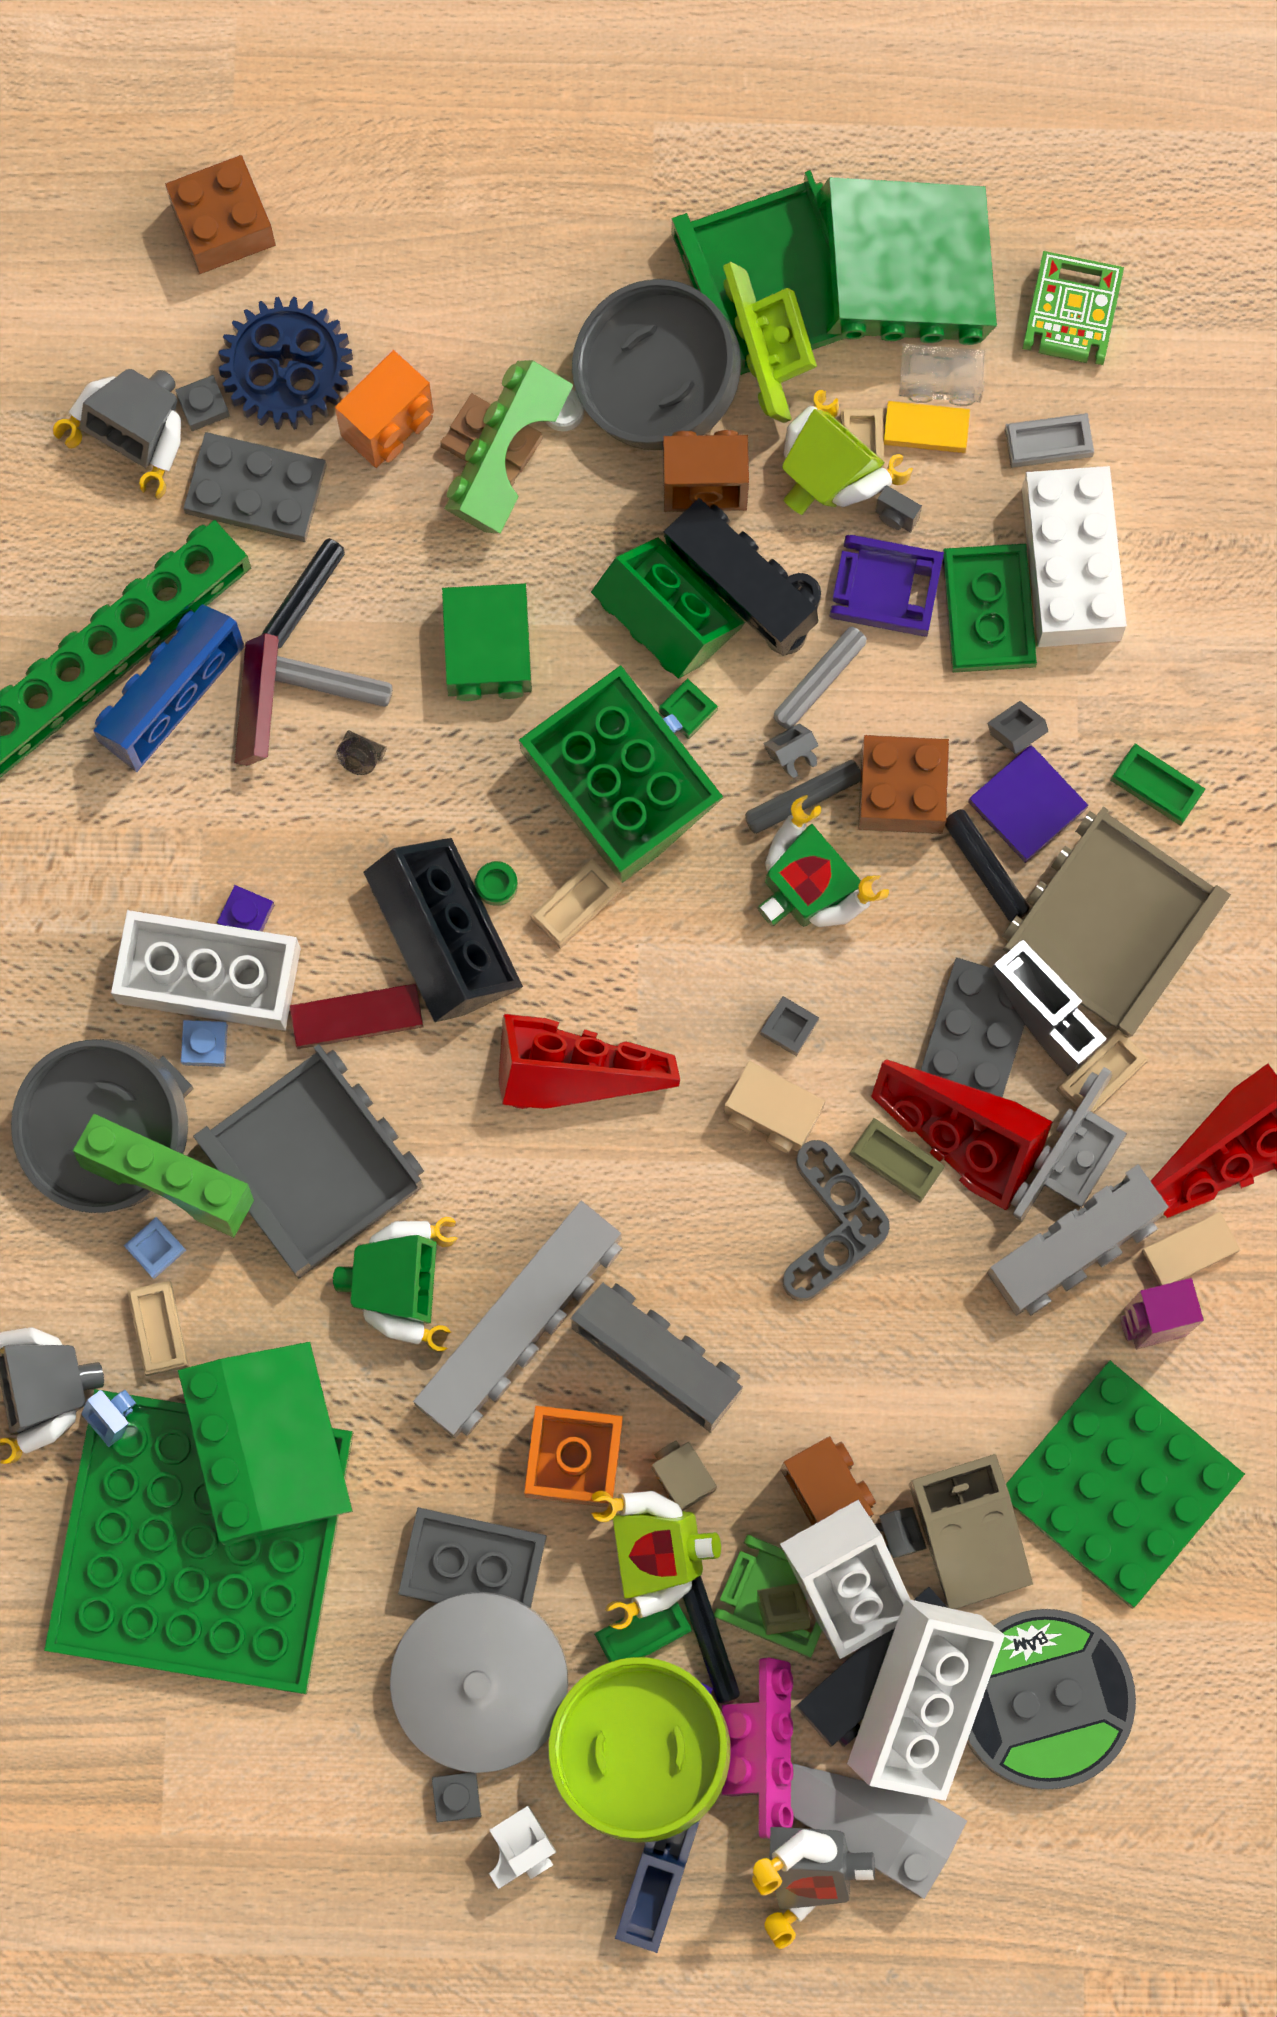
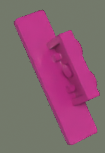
M770 1657L759 1659V1702L722 1705V1714L726 1721L730 1738V1764L722 1795L731 1797L759 1795V1837L770 1840V1827L791 1828L794 1819L791 1808V1781L794 1773L791 1763V1736L793 1734L791 1691L793 1689V1676L790 1662Z

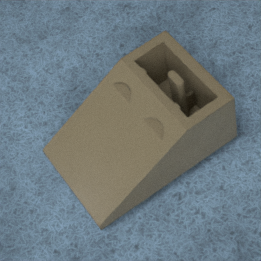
M996 1454L911 1480L908 1485L948 1608L957 1609L1033 1585L1011 1498Z

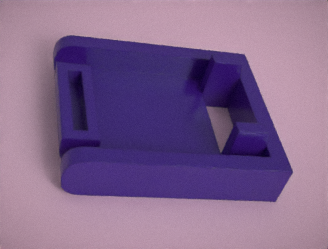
M846 535L843 546L847 549L859 551V555L858 553L842 551L832 600L835 603L847 605L848 607L833 605L831 606L829 616L836 620L927 637L944 552L856 535ZM914 574L930 577L925 608L908 604Z

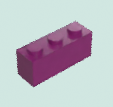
M1192 1278L1141 1290L1124 1308L1126 1315L1120 1316L1125 1338L1127 1341H1134L1136 1350L1184 1338L1204 1321Z

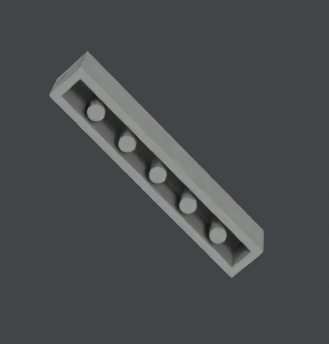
M581 1200L413 1401L415 1406L453 1438L456 1439L461 1432L468 1436L483 1418L479 1410L490 1398L496 1402L508 1389L511 1381L507 1377L517 1365L525 1368L537 1354L539 1348L535 1343L546 1331L552 1335L567 1317V1314L562 1310L572 1298L579 1302L588 1293L595 1283L590 1277L600 1265L608 1268L623 1249L618 1245L622 1240L621 1232Z

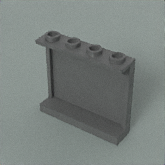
M320 1044L314 1047L316 1051L314 1055L211 1130L206 1126L193 1135L217 1170L249 1185L254 1202L248 1212L298 1279L424 1187L419 1177L424 1170L410 1151L402 1155L393 1143L399 1138L394 1129L384 1117L379 1121L374 1118L368 1110V1107L373 1102L359 1083L353 1087L350 1086L342 1075L348 1070L343 1061L334 1050L326 1054Z

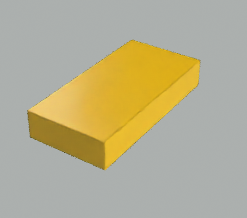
M888 401L884 445L966 453L970 409Z

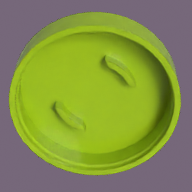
M632 1657L609 1662L596 1668L571 1688L560 1704L552 1723L549 1738V1761L555 1784L562 1798L589 1826L602 1834L622 1841L653 1842L670 1838L690 1828L716 1802L723 1789L729 1770L730 1738L726 1721L719 1706L708 1690L694 1676L666 1661L646 1657Z

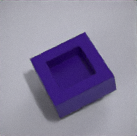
M234 885L217 924L263 932L275 904L272 900Z

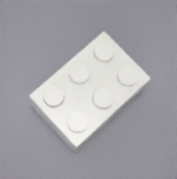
M859 1500L837 1510L827 1518L780 1544L817 1623L840 1659L896 1627L905 1599H911L881 1533Z

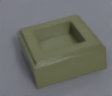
M799 1583L757 1590V1602L766 1635L810 1628V1616Z

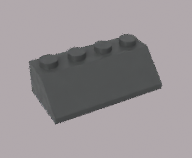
M603 1282L571 1317L572 1330L711 1433L741 1394L743 1386L737 1383L740 1375L721 1361L717 1366H714L702 1357L706 1350L690 1337L685 1335L680 1340L670 1333L667 1329L671 1324L655 1311L650 1309L645 1314L634 1306L633 1302L636 1298L622 1286L615 1283L610 1288Z

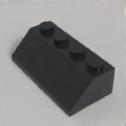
M452 838L393 848L363 871L434 1022L464 1016L523 987Z

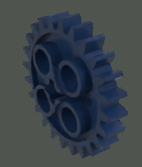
M275 297L274 308L268 309L266 304L260 301L259 314L254 315L251 311L245 309L244 314L247 321L245 324L235 320L232 321L236 336L224 334L223 336L225 345L230 348L219 350L220 360L226 363L219 366L220 376L228 378L222 383L225 393L234 392L231 396L234 407L245 403L243 413L246 418L252 416L257 411L258 422L261 426L267 422L269 417L273 418L277 430L281 428L284 419H289L293 430L297 429L298 418L304 417L311 426L314 424L312 413L317 411L322 416L327 417L329 415L326 403L329 402L337 405L340 402L336 390L341 392H348L349 390L348 382L342 378L353 376L352 365L347 363L353 360L352 349L345 348L349 344L347 333L338 334L341 330L338 319L328 323L329 313L326 308L315 315L313 301H309L303 309L298 307L296 297H292L289 307H283L280 298ZM266 336L278 338V342L271 347L259 345V341ZM313 340L319 343V346L311 352H305L300 349V346L306 341ZM251 357H258V358H259V359H256V360H254V361H252V362L250 361V358H251ZM285 359H292V361L288 362L287 367H280V365H284ZM318 365H322V366H323L321 369H314V368H313V367H316V366H318ZM267 374L273 377L272 381L265 386H258L253 383V380L259 375ZM302 379L314 382L313 386L305 391L294 388V385Z

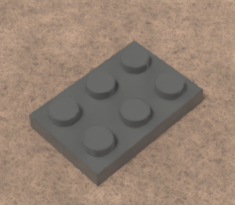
M205 432L184 505L185 514L306 542L327 467L326 460Z
M956 957L921 1071L1003 1097L1025 1023L1014 1009L992 968Z
M418 1507L398 1594L438 1603L459 1594L489 1592L511 1597L531 1608L547 1535Z

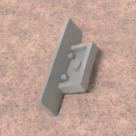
M1103 1067L1099 1075L1092 1072L1083 1084L1079 1094L1085 1097L1076 1112L1072 1109L1066 1112L1056 1130L1062 1134L1054 1148L1047 1145L1043 1149L1034 1165V1168L1039 1170L1031 1185L1024 1182L1011 1202L1012 1205L1017 1207L1013 1215L1018 1220H1024L1044 1186L1079 1207H1083V1204L1088 1199L1127 1135L1126 1132L1091 1112L1110 1081L1112 1071Z

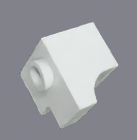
M526 1806L490 1829L500 1851L498 1864L489 1873L498 1889L525 1872L532 1879L553 1866L549 1857L555 1854L556 1850L529 1806Z

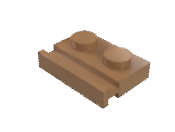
M471 393L452 422L450 430L440 441L441 448L466 461L465 455L470 444L475 439H479L486 425L483 419L491 404ZM529 425L524 426L515 434L506 452L505 467L511 486L514 485L515 479L523 471L543 439L542 433Z

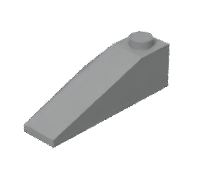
M792 1763L794 1773L791 1781V1808L794 1818L811 1829L843 1832L849 1853L873 1852L875 1869L918 1897L925 1899L946 1864L967 1820L929 1797L873 1787L863 1780Z

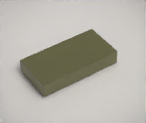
M873 1118L849 1154L919 1203L922 1202L945 1168V1165L875 1118Z

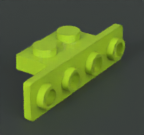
M732 262L723 265L727 278L723 284L727 296L736 307L738 316L735 318V325L737 331L746 341L748 347L747 365L752 375L758 380L761 390L758 393L760 407L767 416L786 423L792 420L781 383L817 367L793 290L786 288L756 302L747 271Z

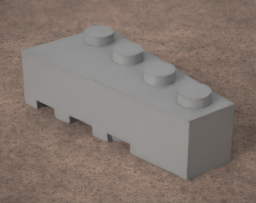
M1139 1164L1125 1173L1126 1176L1122 1182L1114 1187L1112 1185L1104 1187L1085 1202L1082 1209L1070 1211L1048 1228L1049 1231L1043 1235L1041 1233L1037 1234L990 1267L987 1272L988 1276L1016 1316L1024 1310H1027L1030 1316L1038 1312L1052 1301L1048 1296L1052 1291L1061 1285L1065 1291L1072 1289L1087 1278L1084 1272L1086 1268L1095 1262H1098L1101 1268L1123 1253L1119 1248L1120 1245L1132 1237L1136 1243H1139L1158 1230L1154 1222L1168 1209V1205Z

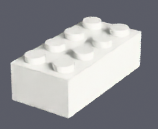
M1110 466L1026 472L1022 486V498L1037 647L1121 641L1127 625Z
M127 910L111 994L116 1002L122 1005L286 1031L301 948L297 937Z
M905 1599L847 1764L869 1786L946 1801L1005 1635L981 1615Z

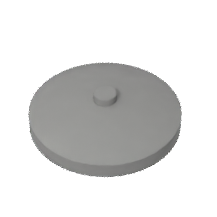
M464 1593L449 1597L433 1605L421 1614L406 1631L397 1647L391 1667V1698L395 1714L404 1732L413 1744L428 1757L444 1766L460 1771L474 1773L498 1771L516 1765L530 1757L550 1737L556 1712L568 1693L567 1663L555 1633L547 1622L533 1609L516 1599L497 1593Z

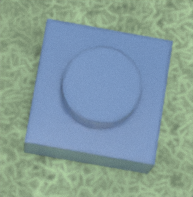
M183 1020L182 1065L225 1067L228 1024L220 1021Z

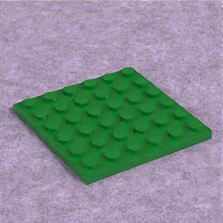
M94 1389L93 1395L96 1394V1393H97L98 1391H100V1390ZM102 1390L110 1401L119 1394ZM130 1395L136 1402V1405L131 1408L133 1410L132 1413L125 1417L129 1424L123 1437L110 1447L106 1445L88 1423L44 1651L307 1695L339 1516L224 1546L219 1542L186 1404ZM332 1428L346 1479L354 1433L353 1431Z

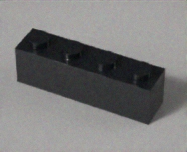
M698 498L663 531L666 545L772 647L784 656L819 622L816 599L804 587L800 586L796 589L786 580L788 574L777 561L770 559L767 562L757 552L759 550L758 545L744 531L739 534L728 525L730 523L729 518L717 505L712 504L709 507L702 499Z
M927 1587L914 1599V1601L948 1608L930 1587ZM895 1628L858 1649L795 1706L830 1747L838 1741L845 1747L858 1735L860 1729L859 1722L864 1718Z

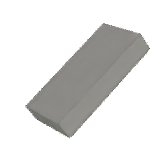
M1088 413L1005 425L1011 468L1090 458L1094 455Z

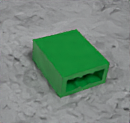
M526 583L442 588L448 697L456 696V699L460 701H475L481 699V695L498 694L503 699H516L522 697L526 692H532Z

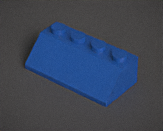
M203 604L195 613L189 611L185 614L177 625V634L168 644L165 642L161 643L154 650L149 659L151 664L141 675L135 674L125 684L122 690L123 696L115 706L109 705L99 714L95 721L96 728L93 730L98 742L134 771L138 772L245 647L238 624L230 616Z

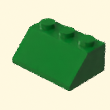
M659 537L617 556L591 591L601 602L603 609L615 616L630 631L631 636L637 642L643 644L659 660L661 666L678 679L698 669L746 623Z

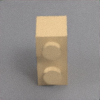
M749 1061L725 1104L724 1113L730 1116L728 1122L738 1129L751 1133L754 1128L767 1135L766 1142L776 1149L789 1153L792 1148L799 1152V1149L805 1144L817 1122L826 1100Z

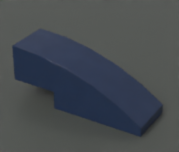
M700 1820L675 1836L645 1843L615 1939L658 1953Z

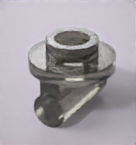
M348 730L337 748V758L347 771L356 775H367L374 770L378 762L382 761L387 747Z

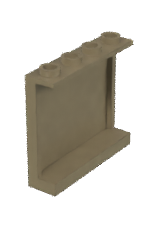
M1103 806L1097 815L1089 811L1075 832L1082 837L1073 850L1064 846L1051 865L1057 872L1047 885L1040 881L1026 902L1033 907L1024 920L1016 915L1002 935L1003 938L1008 940L1003 950L1008 953L1019 942L1024 940L1082 1000L1081 1005L1117 1030L1119 1029L1126 1036L1131 1037L1231 894L1218 885L1213 887L1110 816L1107 813L1108 809Z

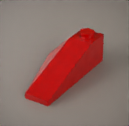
M511 1014L503 1015L498 1077L502 1105H509L519 1109H547L679 1087L681 1079L676 1057L673 1054L627 1041L615 1046L597 1039L598 1033L584 1029L582 1036L559 1030L560 1022L547 1018Z
M887 1059L881 1064L871 1095L907 1132H916L932 1148L929 1153L940 1162L944 1159L962 1176L958 1181L969 1191L1004 1210L1011 1206L1015 1194L1034 1168L1038 1157L1043 1151L1053 1121L1015 1101Z
M1266 1064L1234 1087L1151 1179V1183L1168 1205V1209L1163 1213L1166 1218L1214 1200L1217 1193L1236 1184L1244 1188L1254 1184L1253 1177L1273 1169L1277 1171V1074L1271 1066Z

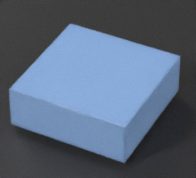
M157 1217L124 1245L153 1279L186 1251Z

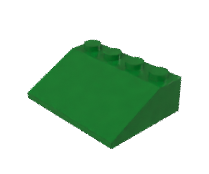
M621 665L519 739L521 753L621 883L656 859L723 799L720 791Z
M311 1342L222 1358L178 1370L210 1506L221 1544L227 1546L353 1512Z

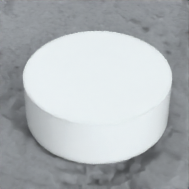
M571 389L556 422H546L549 427L557 431H570L581 423L584 408L576 391Z

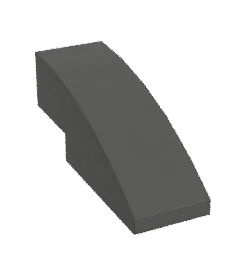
M1024 940L1019 942L992 966L1002 989L1022 1021L1047 1054L1067 1076L1073 1073L1106 1041L1107 1038L1077 1008L1082 1003V1000Z

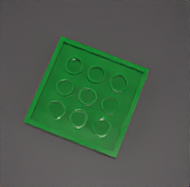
M1110 1360L1008 1480L1006 1486L1015 1510L1133 1609L1229 1495L1245 1473Z

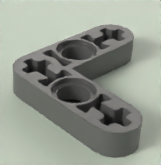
M811 1140L799 1149L796 1159L797 1169L841 1225L801 1255L786 1269L783 1277V1287L787 1295L798 1301H808L822 1292L886 1240L890 1229L889 1219L833 1148L820 1140ZM812 1151L815 1155L821 1152L826 1155L823 1165L830 1174L835 1167L841 1172L831 1177L824 1187H821L818 1181L824 1179V1175L819 1168L815 1166L809 1170L806 1167L809 1159L806 1153ZM843 1182L851 1185L855 1191L854 1201L845 1206L836 1204L830 1194L831 1188L834 1185ZM861 1201L868 1205V1207L863 1208L861 1211L864 1217L870 1222L875 1219L880 1222L877 1228L879 1236L876 1238L871 1234H867L864 1237L860 1234L859 1231L862 1229L863 1224L856 1214L851 1221L845 1217V1215L855 1211ZM834 1242L843 1244L849 1253L848 1260L840 1266L829 1264L824 1257V1249L827 1245ZM812 1256H816L820 1267L830 1276L823 1279L821 1272H818L810 1280L811 1290L807 1291L803 1287L797 1290L792 1287L795 1281L793 1273L797 1270L801 1274L809 1272L815 1265L809 1259Z

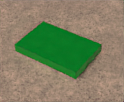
M1027 544L944 548L943 568L952 673L1036 668L1037 658Z

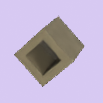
M674 1441L654 1454L658 1461L652 1464L651 1469L671 1501L677 1503L682 1511L717 1489V1485L690 1442L680 1447L678 1442Z

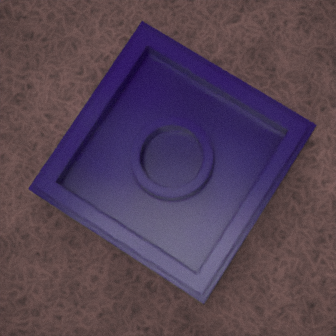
M1029 745L968 800V803L1024 863L1031 859L1088 808V804L1032 745Z

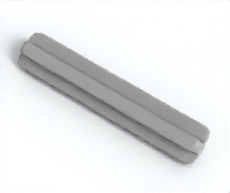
M849 627L775 710L773 717L775 721L787 730L792 728L865 646L867 640L865 635L857 628Z
M277 656L275 681L383 707L388 706L391 700L393 689L392 685L388 682Z

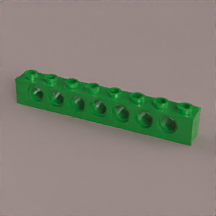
M216 520L207 526L200 525L188 535L185 545L175 553L173 551L167 552L156 562L155 570L144 579L137 578L130 582L123 590V596L111 606L106 604L100 607L90 618V624L79 633L73 631L65 636L58 645L59 649L49 658H40L27 669L26 677L15 686L8 685L0 690V724L4 721L16 723L14 730L10 734L0 736V778L174 634L178 623L189 611L195 613L202 604L206 606L251 569L248 555ZM205 561L209 563L207 570L201 574H192L188 571L194 562ZM171 587L177 590L176 595L171 600L161 601L156 598L159 591L164 588ZM133 614L145 616L144 622L138 627L129 628L124 625L126 619ZM107 640L113 643L111 650L106 654L98 655L92 652L94 646L100 641ZM76 667L81 669L79 676L73 681L66 682L60 679L62 672L67 668ZM37 694L48 696L46 704L41 708L33 709L28 707V703L33 696Z

